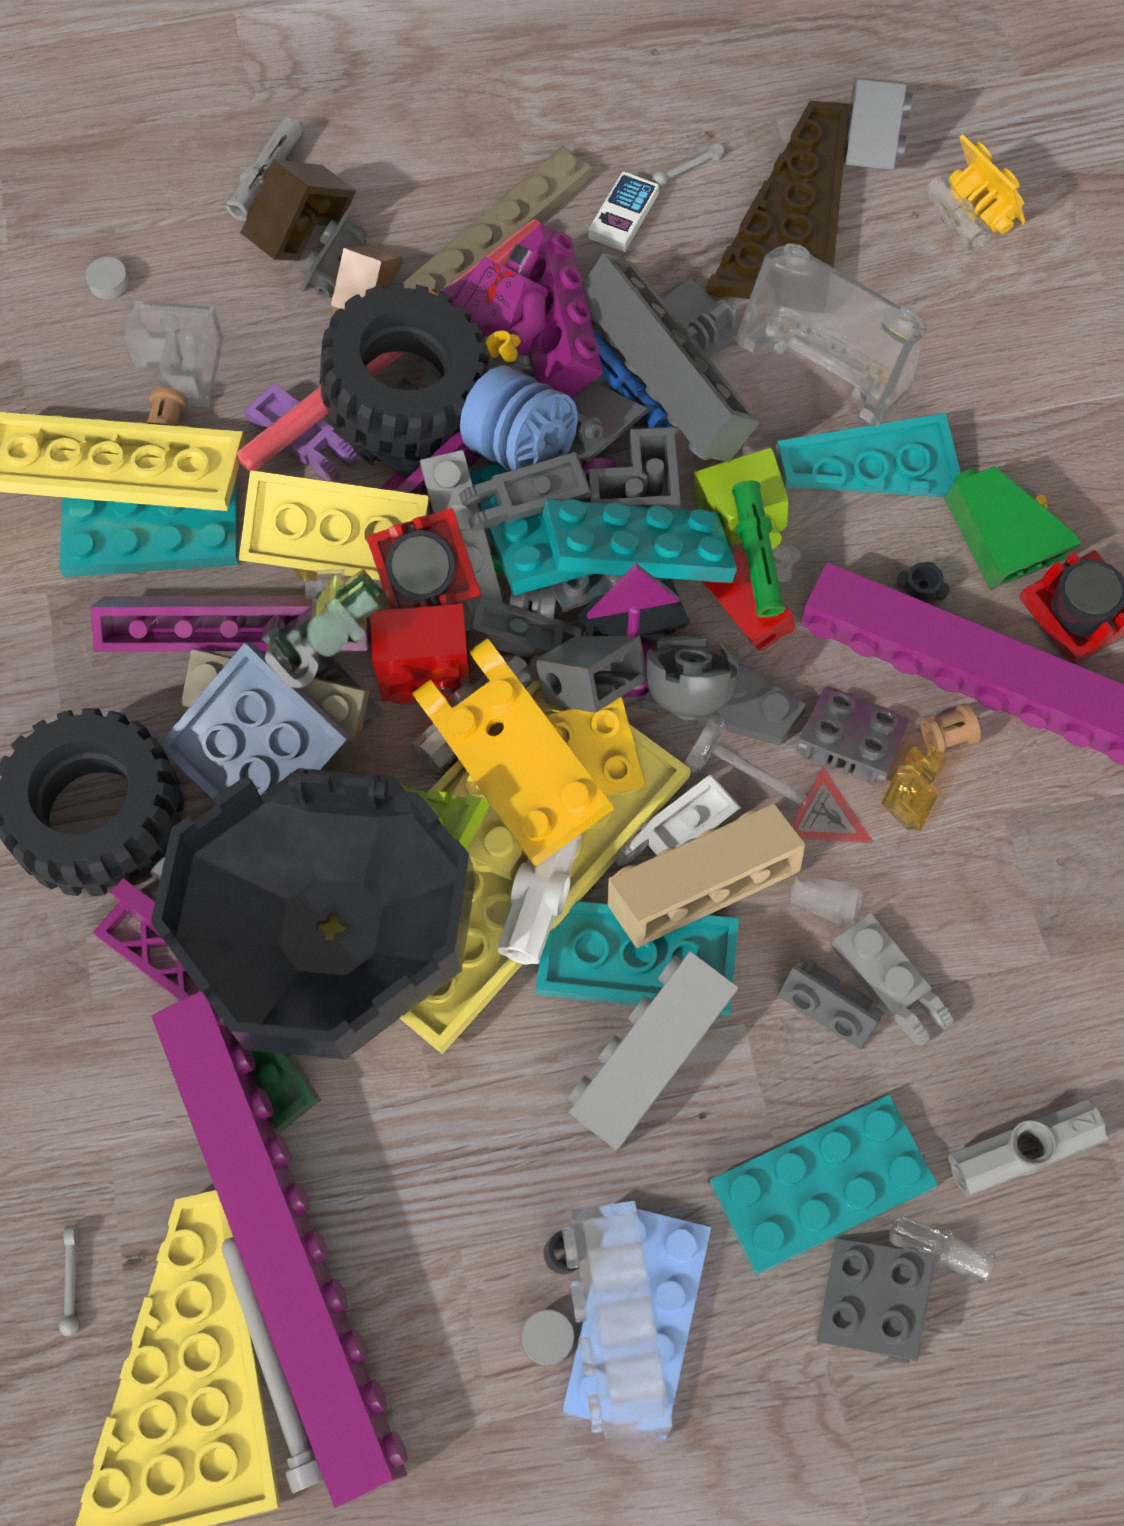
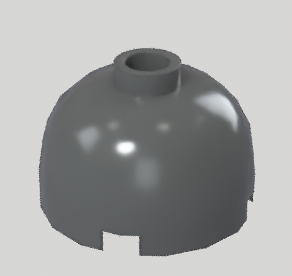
M677 636L658 641L657 650L653 652L649 648L646 660L647 683L653 699L664 709L674 713L678 718L688 721L698 720L702 716L710 715L725 707L736 690L740 671L738 652L729 645L720 642V650L706 647L707 638L698 636Z

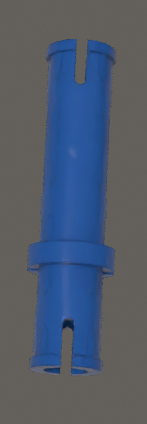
M594 332L603 373L600 375L619 395L648 408V412L640 418L648 428L671 427L672 424L667 420V411L660 403L647 394V385L643 381L641 382L628 369L625 363L603 341L599 333Z

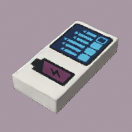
M623 171L589 227L588 239L625 253L659 194V184Z

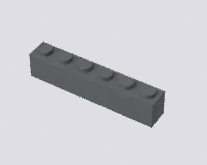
M603 253L582 284L587 307L591 314L590 318L600 324L607 333L605 339L613 347L620 350L627 359L625 364L628 369L640 376L647 385V394L660 403L667 411V420L690 441L688 444L690 450L704 460L712 458L730 462L760 421L634 264Z

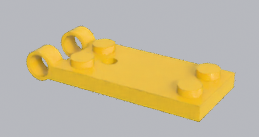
M487 638L469 651L490 680L454 708L450 706L432 680H429L412 694L536 867L613 811L614 807ZM497 723L504 724V729L499 735H489V730L493 725Z

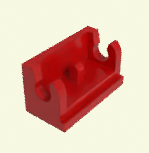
M738 548L732 552L737 567L732 583L701 582L745 634L752 646H755L758 651H762L787 633L790 634L796 629L794 617L786 604V609L779 615L772 617H758L756 615V605L746 556Z

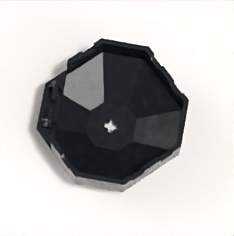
M298 768L294 772H290L287 777L262 795L259 794L252 779L241 778L213 798L217 805L196 820L192 821L188 816L171 828L150 923L245 1050L346 1060L462 971L476 880L470 854L443 827L439 817L417 792L407 793L394 776ZM330 917H337L339 925L345 927L344 932L335 933L333 940L328 941L324 932L318 930L319 925L328 924Z

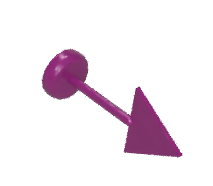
M635 563L587 613V618L592 619L628 612L627 636H638L640 609L680 602V598ZM641 639L644 661L646 666L647 651L649 650V648H651L654 652L656 651V648H654L647 641ZM647 680L624 694L623 697H639L648 693Z

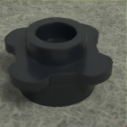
M931 562L917 563L911 567L909 572L902 571L897 577V585L905 589L908 596L925 603L935 599L944 600L950 591L949 585L943 582L942 571ZM924 583L927 587L921 588L919 584Z

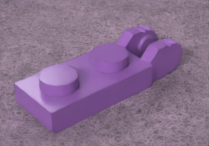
M273 383L244 409V414L248 421L261 431H264L300 402ZM322 419L285 447L288 452L305 465L310 464L314 471L328 482H334L340 477L336 466L321 454L327 446L338 459L351 466L358 460L355 449L335 433V429Z

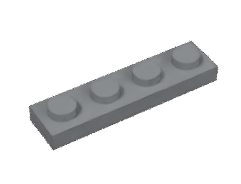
M460 450L420 460L427 494L430 497L432 513L454 508L482 593L480 597L503 603L484 529L479 531L471 530L468 522L469 517L479 512L478 505H462L458 495L467 487L472 486L464 451ZM478 597L456 603L463 604L466 633H469Z

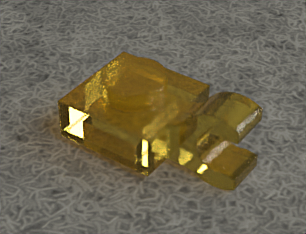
M912 747L906 755L905 765L899 766L881 802L906 830H922L939 795V791L932 783L936 775L943 768L945 757L936 747H931L927 756L917 747Z

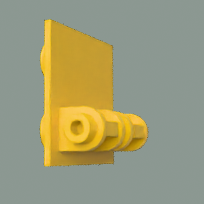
M963 134L960 135L959 138L968 167L964 171L958 169L952 173L949 178V182L952 184L951 190L970 209L975 208L974 213L994 233L998 231L1002 235L1007 233L1014 224L1012 221L1014 218L1023 225L1025 223L1022 211L1024 201L1018 194L1017 189L1020 187V184L1016 177L1005 167L1000 171L991 162L993 157L981 142L977 141L972 144Z
M622 696L596 713L568 709L546 715L606 797L646 787Z

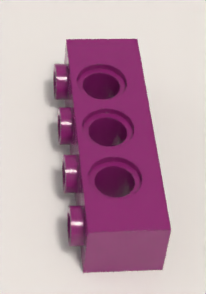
M539 224L518 243L539 255L528 279L547 288L548 293L545 300V328L533 338L530 353L537 382L547 384L554 390L561 391L571 398L603 373L599 348L595 341L590 320L591 314L587 307L582 286L583 281L579 273L574 253L575 248L571 237L564 232Z

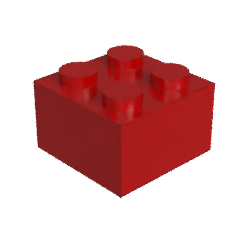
M463 604L370 611L372 660L382 702L391 701L396 704L411 703L416 700L412 693L429 680H432L445 699L449 700L459 688L467 683H471Z

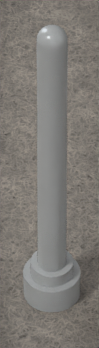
M230 1237L223 1242L221 1250L291 1454V1458L287 1459L290 1470L285 1473L293 1494L324 1481L236 1242L234 1237Z

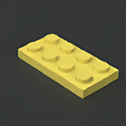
M250 470L239 560L380 580L366 536L389 529V527L395 524L409 522L414 518L428 515L430 497Z

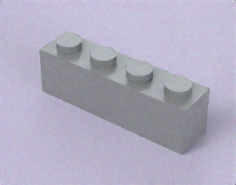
M691 951L683 961L677 956L670 961L658 978L664 986L653 1000L646 995L643 997L628 1018L635 1025L622 1040L615 1035L598 1057V1060L604 1066L593 1080L585 1075L567 1098V1100L574 1104L568 1113L616 1151L620 1149L739 988Z

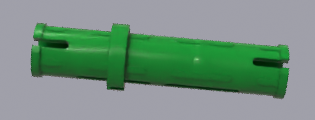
M753 480L743 481L734 485L732 489L739 523L736 525V533L743 540L748 573L756 605V615L758 617H772L783 613L786 609L782 599L769 535L773 529L772 522L769 517L765 516L760 483Z

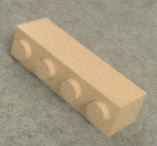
M771 804L758 811L751 810L732 823L718 829H708L690 842L679 847L666 848L656 857L637 866H627L619 870L614 876L609 878L608 907L635 947L639 948L801 871L805 843L775 804Z

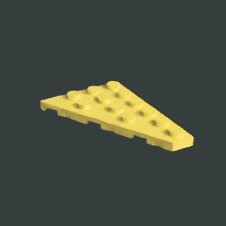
M216 1190L175 1199L168 1221L169 1230L165 1241L161 1244L156 1259L158 1265L148 1296L144 1297L133 1332L129 1357L124 1361L119 1377L121 1379L110 1417L106 1418L93 1459L94 1468L92 1475L86 1483L80 1501L82 1506L76 1526H212L281 1508L256 1352L221 1250L223 1242L227 1238L233 1237Z

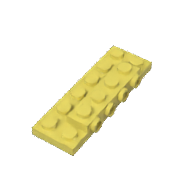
M0 412V492L227 511L240 466L237 452L245 446L246 442L242 431L193 428L183 425H156L144 422L131 423L106 421L103 419L69 418L59 415L45 416Z

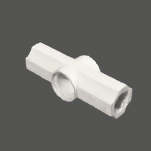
M583 833L536 867L529 858L527 863H521L512 887V907L504 924L497 947L498 952L508 957L511 961L525 965L539 964L554 917H559L565 906L571 880L569 873L576 858L575 855L581 843Z

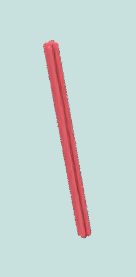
M537 219L531 220L485 257L506 266L509 259L508 252L541 223ZM478 263L472 266L469 270H467L464 274L458 277L451 284L459 281L467 273L473 270L478 265ZM395 351L381 354L371 359L365 367L374 377L405 352ZM321 386L237 452L238 461L241 466L248 472L250 470H258L327 415L330 408L323 404Z

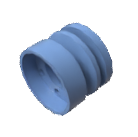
M502 365L489 370L478 379L467 395L461 412L460 432L464 444L471 451L490 461L499 462L505 469L512 471L566 455L576 435L578 414L576 404L569 395L554 390L547 384L538 383L535 378L513 367Z

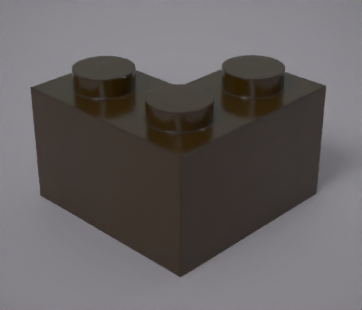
M273 159L270 167L264 173L263 183L256 199L247 211V219L240 233L274 260L299 261L315 226H328L331 220L339 224L348 210L356 190L323 165Z

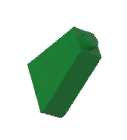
M995 466L980 472L977 468H971L960 473L953 479L954 484L944 498L990 590L1052 566L1058 561L1067 560L1069 555L1081 544L1080 539L1073 531Z

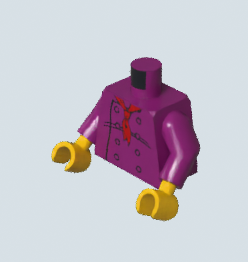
M517 243L506 266L485 257L459 281L439 291L452 298L451 304L457 307L460 304L471 314L470 323L476 322L483 334L488 337L486 345L491 357L497 358L501 354L505 362L515 361L518 357V352L527 356L533 338L545 328L547 288L528 279L539 255ZM431 290L428 291L429 293L436 295L435 292Z

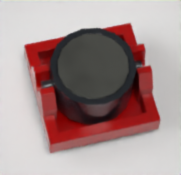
M454 508L431 515L420 516L409 522L398 523L389 527V529L366 536L390 610L452 605L482 595Z
M1096 550L1080 558L1074 552L1069 555L1063 565L1059 561L1054 563L1041 580L1024 588L1020 594L1019 599L1068 662L1075 665L1124 637V578L1118 570L1106 563Z

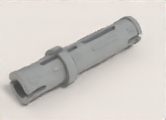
M289 116L283 117L253 165L246 168L240 175L241 183L225 205L227 211L234 218L246 221L247 211L256 199L263 183L264 173L272 163L270 158L277 147H280L273 159L286 161L298 139L302 137L304 129L296 119ZM258 176H261L253 190H250Z

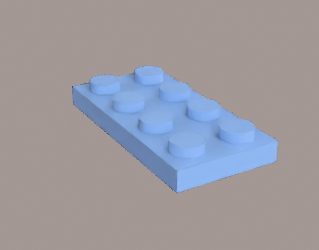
M611 1203L563 1406V1413L666 1440L711 1227Z

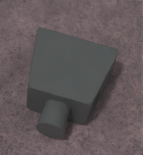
M635 635L574 637L544 655H535L529 666L530 676L534 681L540 682L543 699L547 704L594 713L647 680L640 636Z

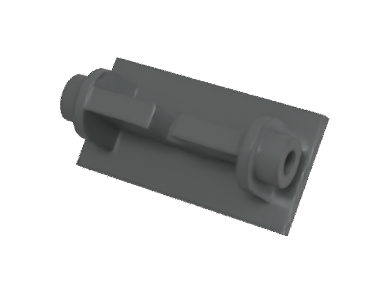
M349 211L345 212L339 224L333 220L330 221L319 240L325 244L321 253L319 254L312 250L301 269V272L307 275L300 288L301 291H304L310 282L315 286V291L320 296L328 298L330 294L334 293L340 262L337 259L342 258L343 249L367 243L365 239L367 234L363 228L357 225L351 227L345 223L350 214Z
M800 959L797 965H794L778 997L861 1050L884 1014L882 1010L877 1008L878 1002L871 1000L851 986H848L841 995L835 991L840 979L816 965V962L811 960L808 964Z

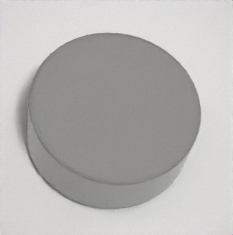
M102 257L96 259L86 269L85 279L91 293L98 298H116L123 294L129 285L126 268L116 258Z
M541 1310L528 1318L522 1330V1344L528 1357L535 1363L544 1366L559 1364L568 1357L574 1344V1332L571 1323L563 1314L555 1310Z

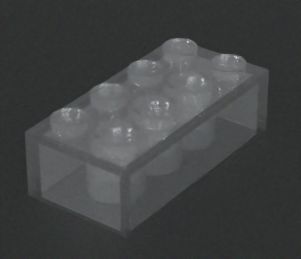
M635 1201L572 1210V1226L563 1227L562 1231L567 1268L578 1267L580 1281L570 1282L575 1321H586L588 1337L579 1338L584 1378L594 1376L597 1394L587 1395L592 1434L603 1432L605 1445L669 1435L672 1429V1422Z

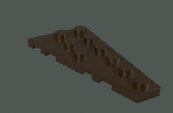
M809 101L791 133L789 143L775 161L771 175L768 180L764 181L739 225V231L731 246H728L725 250L715 274L712 273L706 284L707 294L829 307L849 104Z

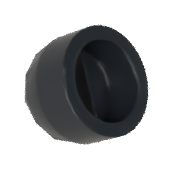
M561 1230L551 1236L545 1244L544 1260L547 1267L557 1274H571L581 1268L587 1260V1244L584 1238L573 1230ZM573 1249L574 1257L561 1260L556 1259L554 1253Z

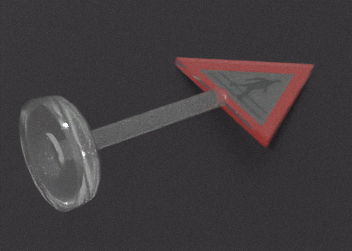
M714 712L684 763L690 768V772H700L707 764L711 755L714 754L801 805L790 824L801 839L857 843L873 842L824 766L809 792L805 795L719 745L718 743L727 729L728 722L724 716Z

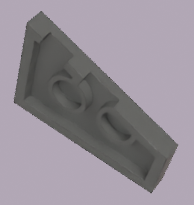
M709 643L706 644V647L715 648L714 646L710 645ZM740 663L736 690L725 707L710 715L702 716L698 720L724 726L731 733L780 746L805 713L807 704ZM650 691L642 699L641 708L655 712L658 709L666 710L653 699Z

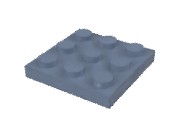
M246 642L168 732L160 744L165 753L213 799L241 778L252 779L259 794L262 795L287 777L290 772H294L298 768L325 770L352 737L304 691L285 684L266 663L265 654L252 642Z

